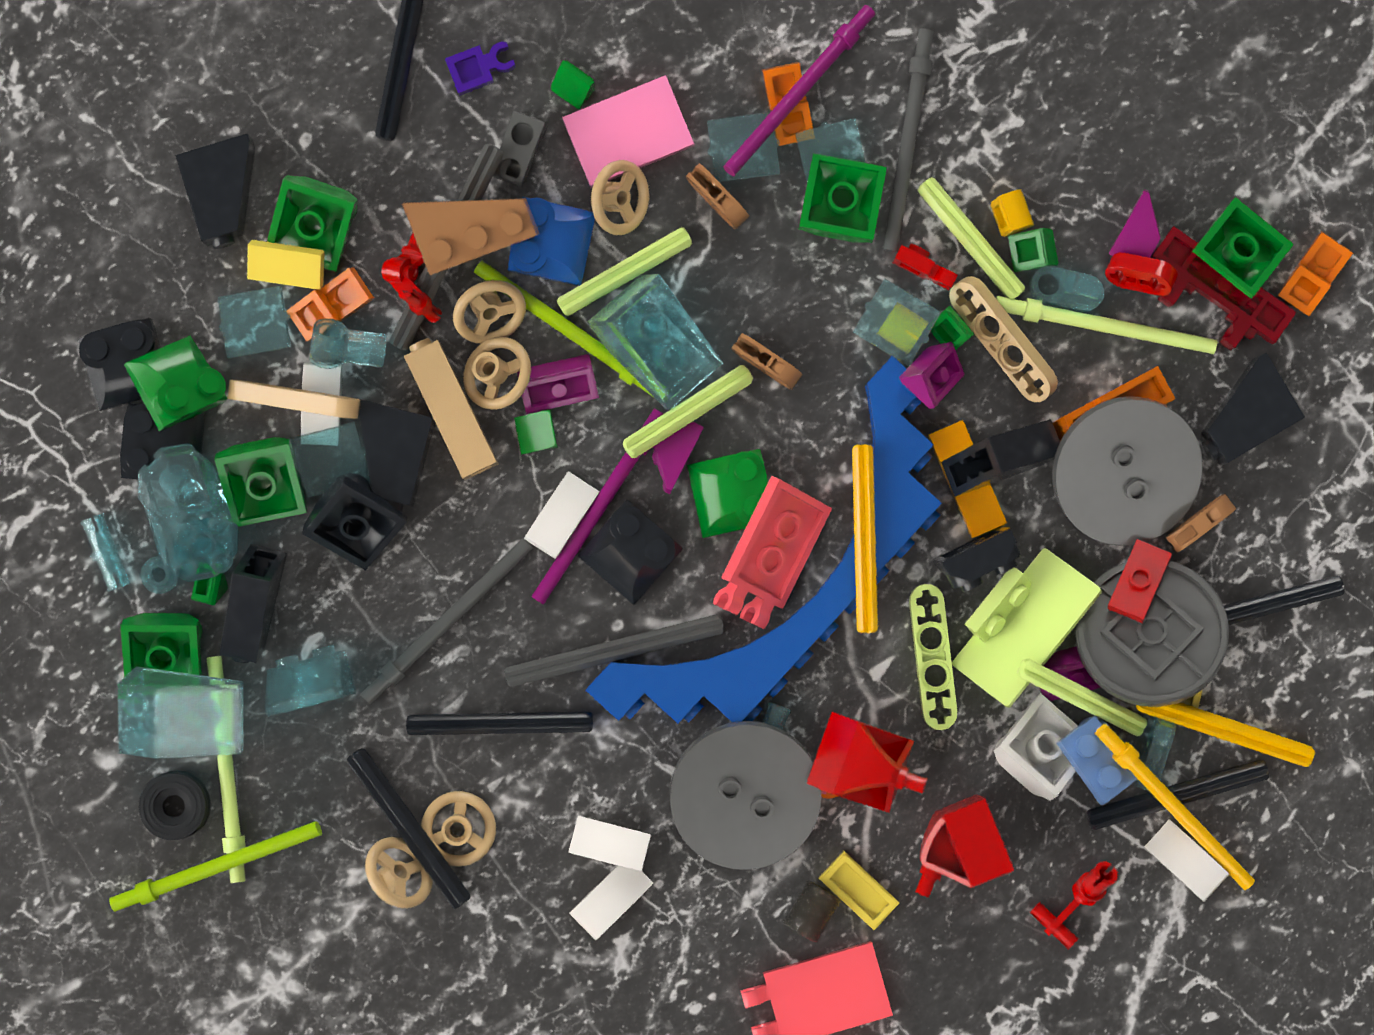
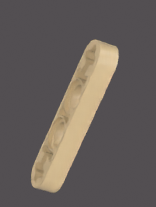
M972 276L965 277L951 288L949 294L950 302L957 313L1025 398L1032 402L1046 400L1055 392L1058 385L1057 376L980 279ZM968 290L974 295L970 300H966L964 297ZM983 305L985 309L976 314L975 310ZM985 316L994 317L998 321L999 333H992L986 328L984 324ZM1009 345L1016 346L1021 350L1023 354L1021 363L1010 359L1007 352ZM1030 364L1032 368L1024 374L1022 370ZM1040 378L1044 384L1037 389L1033 383Z
M229 379L228 399L335 417L358 419L360 399Z

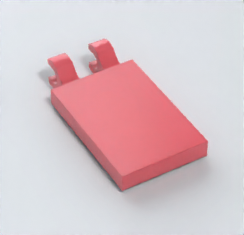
M771 476L721 577L729 583L717 592L713 604L735 615H738L741 611V619L764 629L769 623L774 606L780 609L784 608L832 508L783 480ZM748 592L756 596L743 607L744 599Z
M871 941L763 972L765 984L741 990L745 1008L771 1000L776 1020L752 1026L753 1035H828L893 1016Z

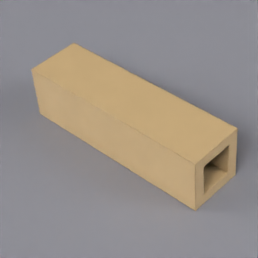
M426 338L409 347L411 353L405 355L404 358L462 479L467 480L498 465L499 463L441 343L438 340L431 343L430 339Z

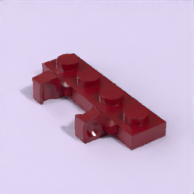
M1173 226L1150 258L1171 264L1178 272V279L1172 291L1166 296H1159L1157 300L1170 308L1184 290L1189 294H1192L1195 290L1228 313L1225 319L1232 324L1218 343L1229 351L1236 348L1243 336L1251 340L1255 334H1258L1270 344L1276 343L1297 312L1262 287L1250 299L1192 252L1198 243Z

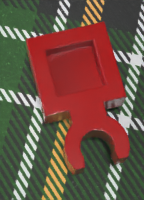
M910 244L909 248L901 245L892 262L893 264L923 279H928L948 291L952 288L958 274L935 264V261L929 259L930 253L914 244Z

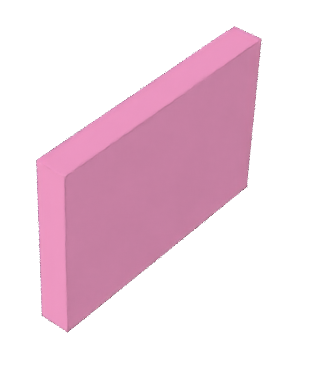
M666 75L562 117L590 188L593 187L600 171L613 161L627 160L641 168L694 146ZM624 171L616 172L608 181L622 176Z

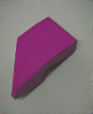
M1143 190L1130 212L1128 220L1109 250L1111 256L1120 252L1150 258L1160 241V228L1148 190Z
M693 421L653 446L652 459L654 464L658 466L663 480V489L669 495L704 429L703 426Z

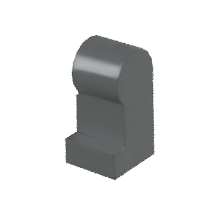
M513 111L500 149L503 151V157L493 177L522 187L527 179L533 159L548 124Z

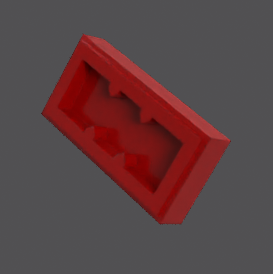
M1137 539L1107 609L1143 623L1172 553Z

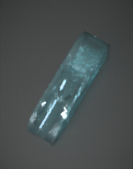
M1045 266L1034 273L1030 280L1029 289L1032 296L1045 304L1079 312H1089L1099 306L1104 298L1102 283L1098 278L1084 273L1054 266ZM1050 274L1057 279L1058 290L1055 294L1046 295L1039 290L1038 280L1042 275Z
M1156 717L1150 728L1141 761L1160 780L1173 742L1176 724ZM1138 779L1135 781V787L1149 791Z

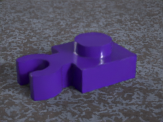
M507 42L496 43L492 46L490 52L483 55L480 45L445 58L459 96L494 83L490 72L497 70L501 73H507L516 67L514 60L506 63H501L497 60L500 52L509 49Z

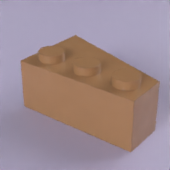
M526 198L402 203L429 275L539 235Z

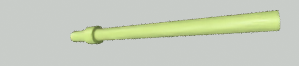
M1001 296L996 297L1007 313L1020 315L1022 320L1038 323L1040 319L1215 354L1217 348L1216 339L1042 305L1041 300L1031 298L1021 301Z
M222 656L207 658L226 836L222 838L223 853L229 854L245 848L246 843L245 835H241ZM244 864L229 869L230 883L246 881Z

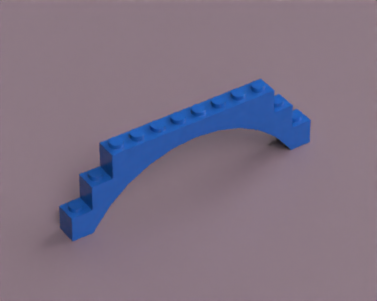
M893 356L864 386L873 437L877 584L890 571L885 566L894 555L901 559L915 544V541L910 537L920 527L926 531L939 518L941 514L936 509L942 504L908 473L912 468L918 473L933 457L928 451L934 444L901 415L904 410L910 415L922 401L900 381L899 377L907 368ZM854 535L842 560L816 595L782 625L748 645L705 660L669 665L610 662L588 686L586 691L618 721L624 715L630 720L645 704L640 699L644 693L677 724L683 718L689 723L704 707L699 702L703 696L731 722L753 721L762 711L758 703L767 694L774 697L786 685L788 680L783 676L793 665L799 670L814 654L809 648L818 638L825 642L839 627L834 620L844 610L850 614L856 608Z

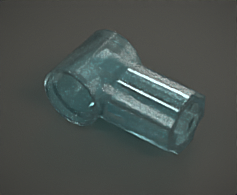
M320 319L313 326L308 357L313 365L324 369L336 368L342 362L382 367L385 358L386 334L350 330L338 320Z

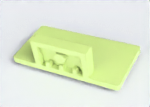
M1043 548L1024 573L1017 568L1007 571L968 619L965 625L974 635L952 661V665L1005 707L1010 708L1030 683L1017 675L1022 661L1030 659L1044 666L1101 595L1102 590L1051 551Z

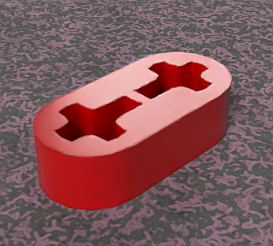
M1119 252L1112 256L1105 270V276L1112 284L1120 288L1157 296H1166L1172 291L1178 279V272L1171 264L1165 261Z

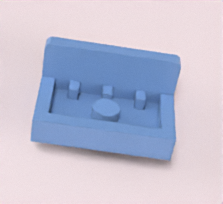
M1092 716L1082 720L1077 728L1056 744L1098 803L1103 805L1135 782L1137 778L1128 768L1122 769L1112 758V751L1095 735L1096 730L1101 725L1107 723L1102 719L1098 720L1096 716Z

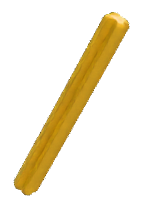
M860 444L852 448L856 620L858 632L874 633L878 630L873 447L868 444Z
M1181 702L1161 707L1136 705L1139 712L1303 767H1309L1315 756V750L1309 745Z

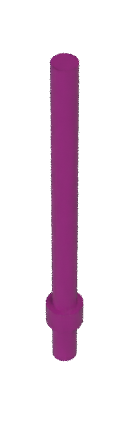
M864 5L848 24L843 23L833 34L834 40L725 163L723 168L728 174L735 176L843 51L845 49L850 50L860 39L859 33L875 16V12L871 7Z
M654 408L641 428L663 415V413ZM649 450L644 452L643 455L646 456ZM625 452L531 596L543 605L545 604L641 455L631 458Z

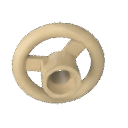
M613 161L600 171L594 181L591 192L593 215L599 226L604 231L613 235L628 234L636 229L644 219L649 205V187L642 170L630 161ZM624 171L620 182L608 181L616 172ZM634 180L638 189V203L635 212L630 205L631 196L629 192ZM604 211L620 212L625 223L615 224L611 222Z
M489 280L478 283L465 291L458 299L453 311L454 326L463 338L474 343L482 344L492 338L508 337L517 330L526 313L524 296L516 286L505 281ZM496 291L509 295L512 300L502 303ZM469 304L478 319L474 330H471L464 320L465 310ZM514 313L505 326L487 333L491 323L498 320L500 316Z
M507 337L492 338L480 344L471 353L464 369V387L469 398L476 405L491 410L502 409L513 404L524 393L530 380L531 362L529 355L519 342ZM505 348L512 351L517 356V359L505 362L490 351ZM520 371L519 378L513 389L506 395L497 398L500 385L506 381L509 375ZM475 378L487 385L484 396L478 391Z
M453 791L436 798L426 809L421 823L424 831L450 866H467L482 859L492 847L496 835V822L490 807L480 797L464 791ZM455 803L454 815L444 821L441 831L433 834L432 825L436 814L444 806ZM467 804L477 809L484 820L485 833L483 838L473 832L472 824L466 818ZM458 822L464 826L465 832L462 836H456L452 833L451 827L453 823ZM445 841L453 846H460L467 842L476 849L468 854L452 855L443 851L438 845Z
M387 837L379 840L370 848L365 861L366 876L374 892L383 901L398 908H412L426 900L431 892L433 881L402 838ZM391 848L400 849L408 853L414 861L406 864L402 861H395L384 850ZM377 863L382 866L379 870H377ZM421 872L422 881L420 889L414 895L406 897V881L409 880L410 875Z

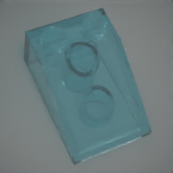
M660 274L639 276L587 321L611 355L666 410H671L723 364Z
M334 645L312 650L313 658L299 661L298 655H293L275 660L277 667L267 670L265 706L267 716L356 694L346 651L340 650L335 652Z
M136 666L118 683L119 753L154 759L241 754L243 752V681Z

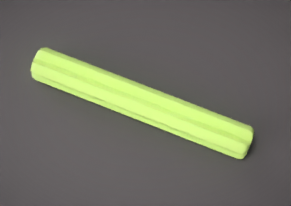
M931 177L923 182L918 188V193L1004 296L1009 299L1018 297L1025 290L1023 283L936 179Z
M681 227L560 296L557 299V303L563 314L566 316L572 315L690 247L692 240L688 232Z
M744 365L736 367L625 438L623 441L625 451L631 458H636L749 386L753 380L751 373Z
M1024 659L1018 668L1017 675L1020 678L1135 736L1142 735L1147 726L1146 718L1030 659Z

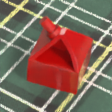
M831 712L806 784L830 794L890 813L898 789L903 790L905 787L923 794L928 779L909 773L910 768L906 767L915 741Z
M976 794L935 811L926 828L921 844L919 859L922 866L919 872L922 873L915 892L929 898L936 880L940 881L942 875L972 888L1014 871L985 798Z

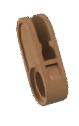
M700 163L694 167L692 172L685 176L691 186L733 229H737L749 218V214L741 204Z
M743 333L740 334L737 342L731 348L738 356L790 390H793L803 375L787 361Z
M1224 493L1191 516L1165 538L1178 553L1236 510V507Z

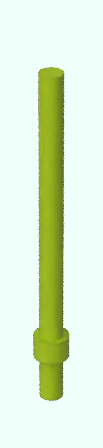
M481 261L475 268L474 273L485 281L500 280L516 286L524 296L528 311L620 374L619 378L628 385L632 386L634 383L657 400L661 397L666 387L642 371L643 367L632 359L628 362L484 261Z
M315 821L159 880L153 881L148 879L137 883L134 889L110 897V906L116 912L137 903L146 905L159 899V895L321 836L320 824Z

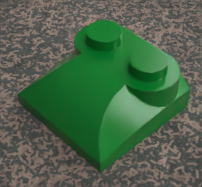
M813 153L799 229L817 236L849 242L872 243L887 167Z
M287 175L283 178L267 242L324 250V268L336 272L341 261L352 220L358 211V199L347 190L305 176Z
M1235 197L1213 222L1210 229L1192 252L1252 299L1294 244Z
M191 336L124 364L159 432L221 405L228 399L225 395L226 382L224 377L216 369L209 366Z
M272 437L233 445L215 455L214 460L233 528L307 513L295 461L296 453L290 439Z
M761 450L743 451L733 455L688 464L687 468L702 538L745 529L768 484Z
M140 613L122 620L120 628L126 694L201 695L200 640L203 630L199 619L186 613Z

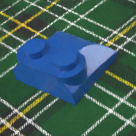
M522 197L527 199L539 235L511 245L508 271L580 286L583 281L595 223L593 212L551 203L542 198Z

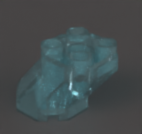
M189 443L159 448L153 455L155 460L148 467L145 464L138 471V499L144 505L160 560L167 568L186 582L216 577L219 573L227 572L233 565V557L238 553V526L232 520L216 466Z

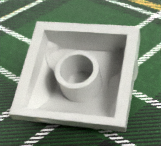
M1040 693L1007 734L998 740L993 750L998 763L1031 793L1051 801L1058 796L1076 772L1056 743L1077 728L1078 725Z

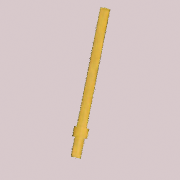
M1107 724L1101 725L1096 730L1095 735L1112 751V758L1122 769L1128 768L1243 890L1249 889L1255 882L1254 878L1139 759L1140 753L1129 742L1124 743Z

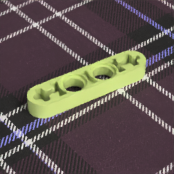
M923 584L912 590L909 596L923 719L928 726L936 730H945L950 728L957 719V704L943 594L938 587L932 584ZM923 590H928L930 596H936L937 603L932 604L930 607L931 617L939 614L940 623L928 621L918 625L917 617H925L924 607L921 605L917 606L916 598L922 597ZM929 627L936 628L942 637L940 645L934 649L925 648L920 641L922 631ZM934 664L941 666L946 673L944 683L937 687L929 685L925 680L926 669ZM948 689L949 697L941 696V703L943 708L950 710V715L944 717V723L938 724L937 719L929 715V712L936 708L935 697L927 700L926 692L939 693Z

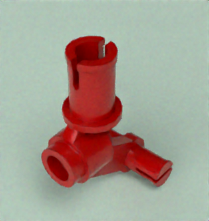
M412 232L407 246H403L401 249L402 254L383 263L381 269L382 277L398 292L399 297L407 302L409 309L418 316L423 315L429 322L435 323L441 318L438 315H442V311L433 305L431 298L415 284L418 277V267L425 262Z
M1100 862L1094 869L1080 876L1072 886L1074 899L1057 917L1041 902L1029 912L1046 928L1044 932L1048 936L1053 934L1067 950L1079 938L1063 922L1080 904L1093 906L1097 901L1101 900L1105 896L1107 888L1116 882L1118 878L1116 868L1114 867L1109 873L1106 872L1111 866L1109 862Z

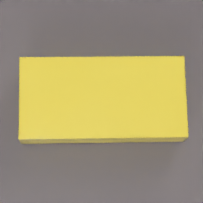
M251 240L248 244L247 279L320 290L324 283V250Z
M845 851L818 877L873 930L899 904L897 899Z

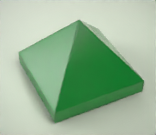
M951 306L947 307L926 326L940 344L952 342L955 350L974 335L965 321Z
M199 563L191 600L216 605L229 589L223 568Z

